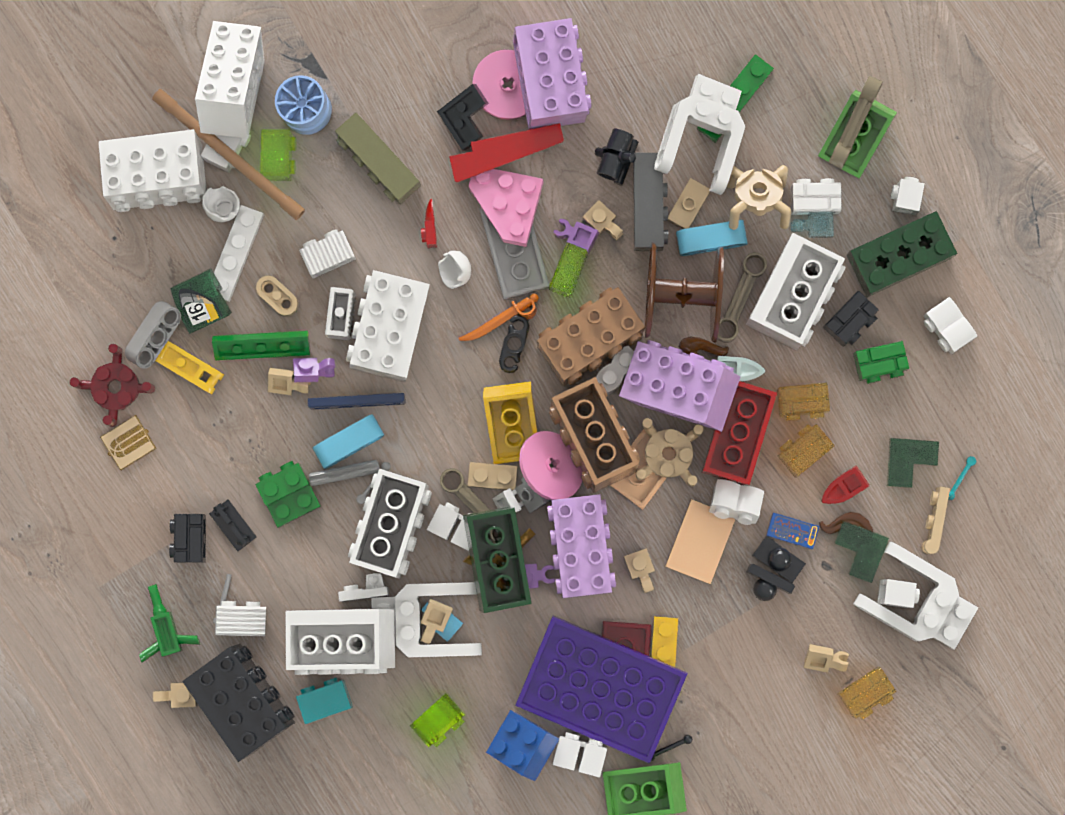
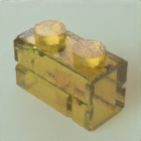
M827 383L785 386L777 389L780 417H786V421L801 420L800 415H810V419L824 418V413L830 412Z
M809 424L798 432L800 437L796 441L792 442L789 439L779 448L782 452L777 455L778 458L795 478L835 446L817 424L813 427Z
M876 667L837 694L852 717H860L862 720L874 712L872 708L880 703L881 706H884L894 699L892 695L897 691L882 668Z

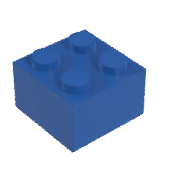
M510 710L486 753L521 776L536 781L559 738L526 717Z

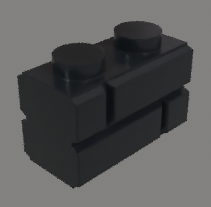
M857 291L823 328L841 346L844 347L847 343L852 346L861 336L859 333L860 329L864 325L869 328L878 319L875 314L879 310L860 291Z
M174 514V519L170 520V534H174V543H170L169 547L170 558H174V563H206V515Z

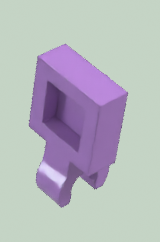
M293 358L294 382H318L319 376L334 377L335 360L327 358L317 363V358Z

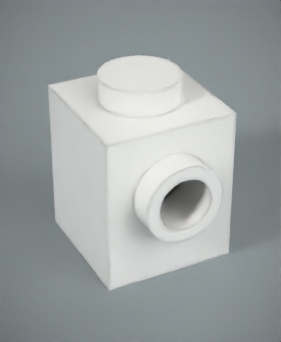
M905 177L897 185H893L891 199H894L892 211L916 215L920 211L925 183H920L917 178Z

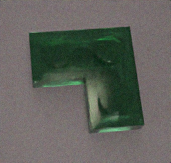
M890 438L887 486L912 488L914 465L938 466L939 442Z
M843 520L834 543L856 552L849 575L872 583L889 537Z

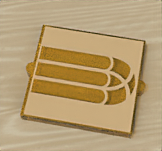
M137 415L100 437L109 451L108 455L112 456L120 470L125 469L157 449L148 435L149 430L143 427Z

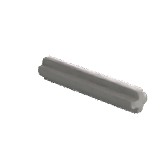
M377 460L313 472L309 474V481L312 486L375 474L378 473L380 467Z

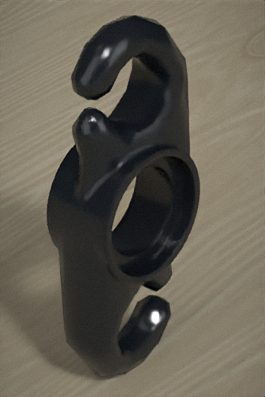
M519 314L514 315L510 321L511 323L518 320L522 321L524 327L521 330H516L512 324L508 326V334L504 338L499 358L500 367L506 373H514L518 370L517 365L507 367L505 360L513 358L516 363L520 362V355L525 348L530 325L528 319ZM517 337L520 339L521 347L518 350L508 348L507 342L510 338Z

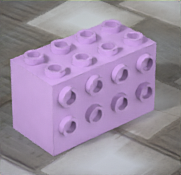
M572 18L517 26L514 29L512 41L528 130L558 123L561 126L584 123L586 116L589 115L591 98L589 94H585L587 77L585 71L581 72L583 55L581 48H577L579 34L577 25L572 23Z
M647 340L646 344L638 341L619 397L636 405L722 432L740 376L733 373L734 368L726 366L725 363L712 359V361L704 359L703 356L694 353L689 355L671 346L666 348L651 340Z
M599 494L551 500L552 506H547L549 522L554 521L555 529L550 530L552 546H557V554L553 555L554 570L559 569L560 579H556L557 594H562V598L612 593V588L616 587L614 572L610 573L609 564L613 563L612 549L606 546V539L610 538L609 524H604L603 515H607L606 499L601 500Z

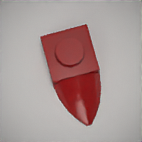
M430 199L426 208L425 228H421L422 243L426 242L428 249L437 248L433 200Z
M857 465L836 477L825 490L822 503L836 504L844 502L869 487L870 484Z

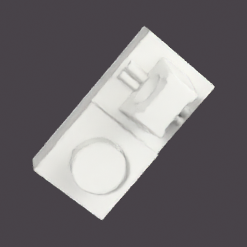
M381 573L366 575L365 590L358 589V585L344 586V591L338 592L339 602L388 596L389 589L385 587Z

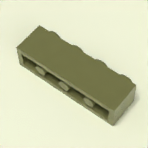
M354 113L335 130L338 137L336 142L344 150L349 149L354 154L351 158L360 168L365 166L370 171L367 174L376 185L381 183L385 188L383 193L391 202L396 200L399 204L403 203L421 186L420 181L357 113Z

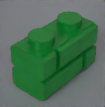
M903 341L859 350L853 353L859 381L866 380L867 384L881 381V376L889 375L890 379L904 376V371L909 369Z

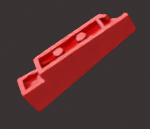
M560 123L471 142L472 152L449 156L454 181H463L562 143L564 138Z

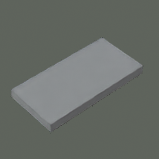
M479 208L504 300L550 288L533 225L527 247L504 243L493 224L490 223L483 210Z

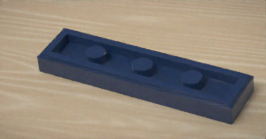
M404 393L308 398V407L311 410L406 404Z

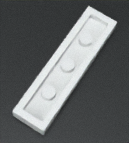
M243 205L240 206L206 291L207 294L230 302L264 217L262 212Z

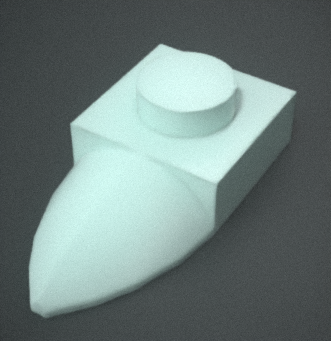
M728 356L717 357L718 361L734 368L733 373L740 376L739 381H749L765 373V369L761 365L750 359Z

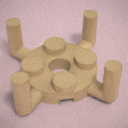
M782 165L774 172L762 169V172H754L753 169L744 173L733 166L727 187L732 189L736 186L735 199L738 203L730 210V229L735 230L738 228L740 213L745 209L757 216L765 215L766 212L776 209L781 213L780 228L787 229L789 227L791 209L782 202L783 188L786 186L788 174L787 166ZM755 188H757V189L762 188V189H764L766 192H764V193H762V194H758V193L754 192L753 190H754Z
M644 419L642 428L650 437L645 448L647 465L637 471L636 478L643 480L652 472L668 478L680 475L689 487L695 486L697 478L688 471L693 459L691 442L702 434L703 426L696 425L686 435L674 429H665L658 432L652 425L651 419ZM672 447L675 450L676 456L673 460L663 458L662 450L664 448Z

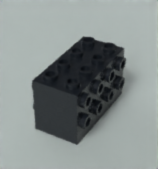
M241 644L227 648L182 681L237 762L249 757L295 724L293 720L295 716L292 710L287 705L284 706L279 700L281 696L278 690L273 685L270 686L265 679L267 675L259 665L256 666L251 659L253 658L251 651Z

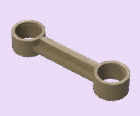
M872 76L868 77L845 130L829 160L830 164L841 169L845 165L883 81Z
M753 252L748 254L742 263L744 273L724 318L720 319V323L730 322L735 332L730 338H722L718 334L717 340L720 342L729 343L738 335L739 326L737 322L756 279L767 268L766 258L760 253ZM755 257L762 261L763 269L760 273L754 274L747 269L746 262L748 259Z
M450 468L441 474L440 484L446 492L455 493L473 513L490 510L464 483V477L459 470ZM451 472L457 473L461 479L460 485L454 490L448 489L443 483L444 476ZM491 530L490 536L492 540L495 541L494 531Z

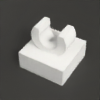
M510 488L493 498L498 509L515 507V512L517 513L524 505L523 501L517 502L514 496L517 492L516 490L511 491Z

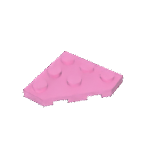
M491 169L471 177L468 186L469 190L480 204L490 223L497 230L502 241L527 247L544 183L543 179L497 169Z

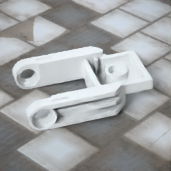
M696 75L690 96L672 107L654 169L665 174L670 171L686 121L711 132L724 134L712 172L714 177L711 189H709V191L721 195L727 187L745 130V124L736 110L742 91L703 75Z
M889 541L884 553L901 561L902 565L935 583V587L927 595L914 618L913 624L862 594L858 595L853 604L913 641L934 638L955 650L978 607L959 596L955 578L901 546Z
M475 582L406 584L395 597H371L372 609H394L395 645L407 657L482 655V643L420 644L421 603L419 602V597L477 595Z

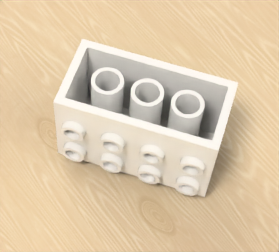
M194 129L99 141L103 196L113 210L126 212L134 207L150 209L158 204L174 206L178 204L177 202L183 201L198 203L207 191L204 160L201 157L203 152L202 143Z
M373 270L372 276L367 275L363 292L367 293L366 299L361 298L357 314L362 316L360 323L355 322L352 338L356 339L355 345H349L346 361L350 362L349 368L403 382L406 381L430 284Z
M379 469L378 474H374L370 487L373 489L371 496L367 497L364 503L363 511H365L363 521L359 520L355 534H358L356 543H352L348 553L349 563L400 578L401 574L406 575L410 564V561L406 560L408 552L414 551L417 538L414 537L416 528L421 529L425 516L421 514L423 505L428 506L432 492L424 482Z

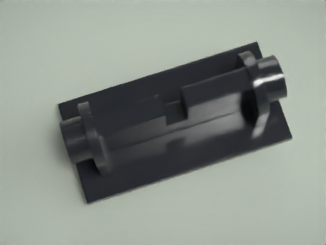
M229 499L222 504L216 505L213 508L214 510L209 513L237 552L257 538Z

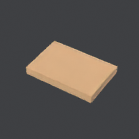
M644 429L631 445V448L636 449L640 458L637 471L647 465L645 448L650 437ZM666 447L662 450V456L666 460H673L676 452L672 447ZM652 472L645 479L638 480L636 473L610 486L643 510L667 477H662Z
M691 499L665 567L711 584L735 519L718 518L709 512L710 506Z

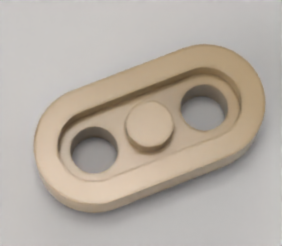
M264 276L258 280L256 285L258 295L282 316H291L297 311V298L275 277ZM268 285L273 286V291L270 293L265 291ZM290 301L291 306L287 309L283 308V302Z

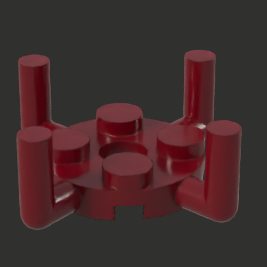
M110 344L108 350L113 354L112 363L98 367L91 381L73 377L69 383L76 389L91 390L94 401L108 410V415L103 417V423L110 427H115L117 425L118 411L127 408L136 400L139 393H154L155 386L149 382L139 383V379L133 370L122 364V348L116 344ZM114 380H118L121 383V389L117 393H111L109 390V384Z

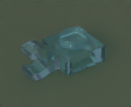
M809 212L808 220L793 219V222H791V232L808 231V238H832L834 236L833 212Z

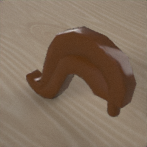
M692 336L683 338L678 346L683 353L689 355L690 353L699 355L697 353L698 350H704L717 356H726L729 351L728 346L723 348L708 340Z
M845 513L829 525H825L823 521L819 522L821 530L827 534L836 533L846 527L850 528L855 538L858 539L856 543L857 548L862 543L866 545L872 539L873 528L869 520L860 513Z

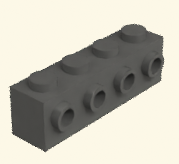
M634 153L636 155V159L633 162L634 251H650L652 242L656 244L657 251H663L664 244H668V230H664V221H668V206H663V197L668 196V185L663 183V174L665 173L654 169L658 153Z

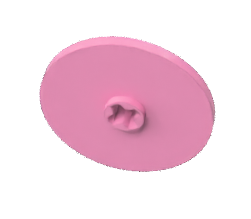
M499 50L487 55L478 64L472 84H477L489 103L482 109L496 118L506 120L525 116L514 50ZM503 80H505L506 82L512 81V89H510L509 87L504 89Z
M541 431L530 436L522 445L519 458L521 472L527 484L534 492L548 500L569 498L578 491L582 483V470L580 467H575L570 457L572 451L570 445L565 446L560 434L555 432Z

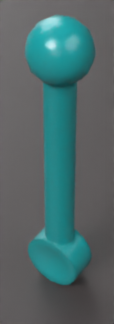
M970 456L966 459L967 464L949 492L948 500L955 498V492L968 470L976 464L975 457Z

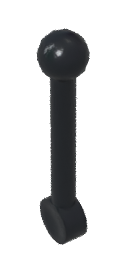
M685 735L682 740L655 751L651 761L656 756L680 745L692 743V736Z

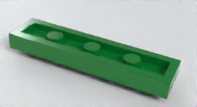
M756 54L730 85V87L742 91L736 108L739 113L774 69ZM699 126L697 127V130L714 143L722 136V134L711 132Z
M308 331L212 336L215 361L310 355L311 351Z

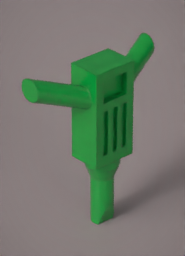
M157 584L149 586L148 590L153 604V617H150L157 642L139 654L141 663L159 651L162 657L183 651L181 644L200 645L197 635H178L172 613L167 612V609L162 604Z

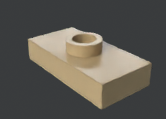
M690 178L670 212L668 221L681 229L690 228L710 193L709 188Z

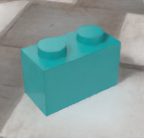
M336 677L324 681V687L315 690L313 685L300 690L302 695L296 696L305 724L353 708L344 680L338 682Z

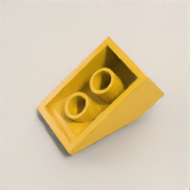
M531 382L486 387L483 391V401L493 463L501 464L519 461L522 445L530 436L538 432Z

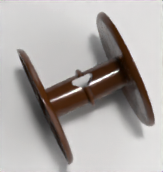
M652 242L647 280L645 338H648L651 334L654 303L680 304L681 308H684L685 305L711 306L710 337L712 342L716 343L720 325L723 292V247H719L716 252L712 282L687 281L685 277L681 281L656 279L657 246Z

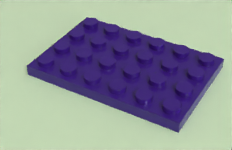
M552 616L515 706L650 763L688 673L561 618Z

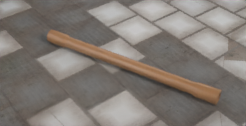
M159 89L152 97L153 101L166 112L172 114L190 130L194 129L200 139L277 202L291 217L298 220L304 214L305 209L290 196L284 194L217 136L201 133L199 121L184 110L164 90Z

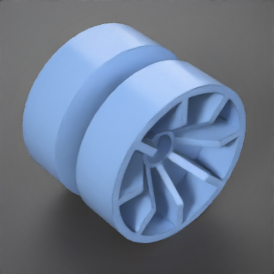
M303 75L290 77L279 86L276 92V110L293 131L303 135H310L321 131L328 124L332 114V105L322 87L314 79Z

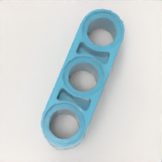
M739 220L738 228L735 230L729 228V222L682 229L676 232L680 256L717 251L719 247H723V250L748 244L743 220Z
M371 414L320 442L312 449L322 467L327 469L381 439L384 433L374 415Z

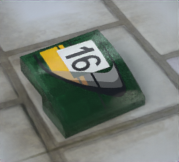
M211 268L170 288L175 305L181 313V319L189 334L215 323L232 313L220 293L223 288Z

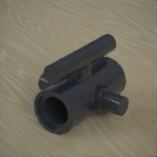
M614 128L607 146L595 149V155L601 157V162L596 172L599 176L623 186L630 164L636 159L634 153L639 141L633 139L634 136L632 134Z

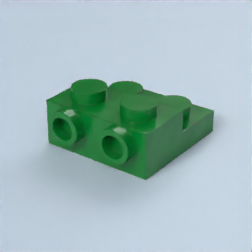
M290 461L280 466V472L274 475L272 472H268L258 478L260 482L255 484L277 528L321 507L300 463L294 464L293 461Z

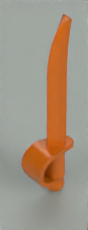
M531 294L530 298L526 297L517 304L512 301L513 306L479 328L459 337V341L480 338L517 314L527 319L533 318L537 312L535 303L539 300L538 295ZM533 305V308H532V310H531L530 312H528V313H523V312H522V311H524L525 309H527L528 307H530V306Z

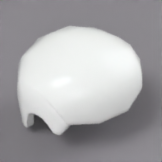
M224 186L217 189L209 188L202 196L203 209L213 221H230L237 216L240 210L238 196L234 191Z
M450 251L443 254L445 258L438 262V267L444 284L451 289L466 284L471 276V265L468 258L460 251Z

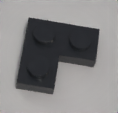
M477 84L470 85L437 111L462 150H467L471 147V142L479 141L483 138L471 117L489 103Z

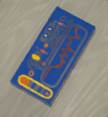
M772 513L766 536L813 549L820 526Z

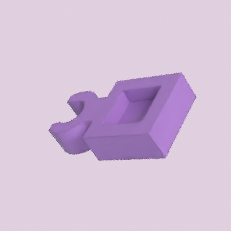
M560 219L559 223L566 228L562 232L554 230L555 236L560 239L568 238L567 244L589 254L599 235V231L580 222H576L575 226L572 227L567 220Z
M537 564L525 565L529 589L539 588L538 581L540 580L548 584L555 582V579H547L545 577V572L553 570L554 566L547 565L542 570H537Z

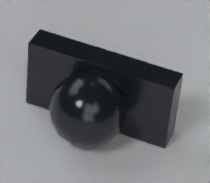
M765 536L752 555L790 583L794 582L806 565V563L768 536Z
M750 564L746 570L747 573L758 578L754 584L753 592L756 598L761 601L773 599L777 593V588L788 594H792L795 588L794 584L755 564Z

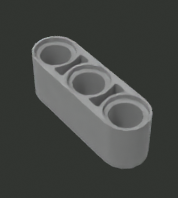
M164 301L155 303L125 349L126 358L140 368L150 367L180 323V311Z

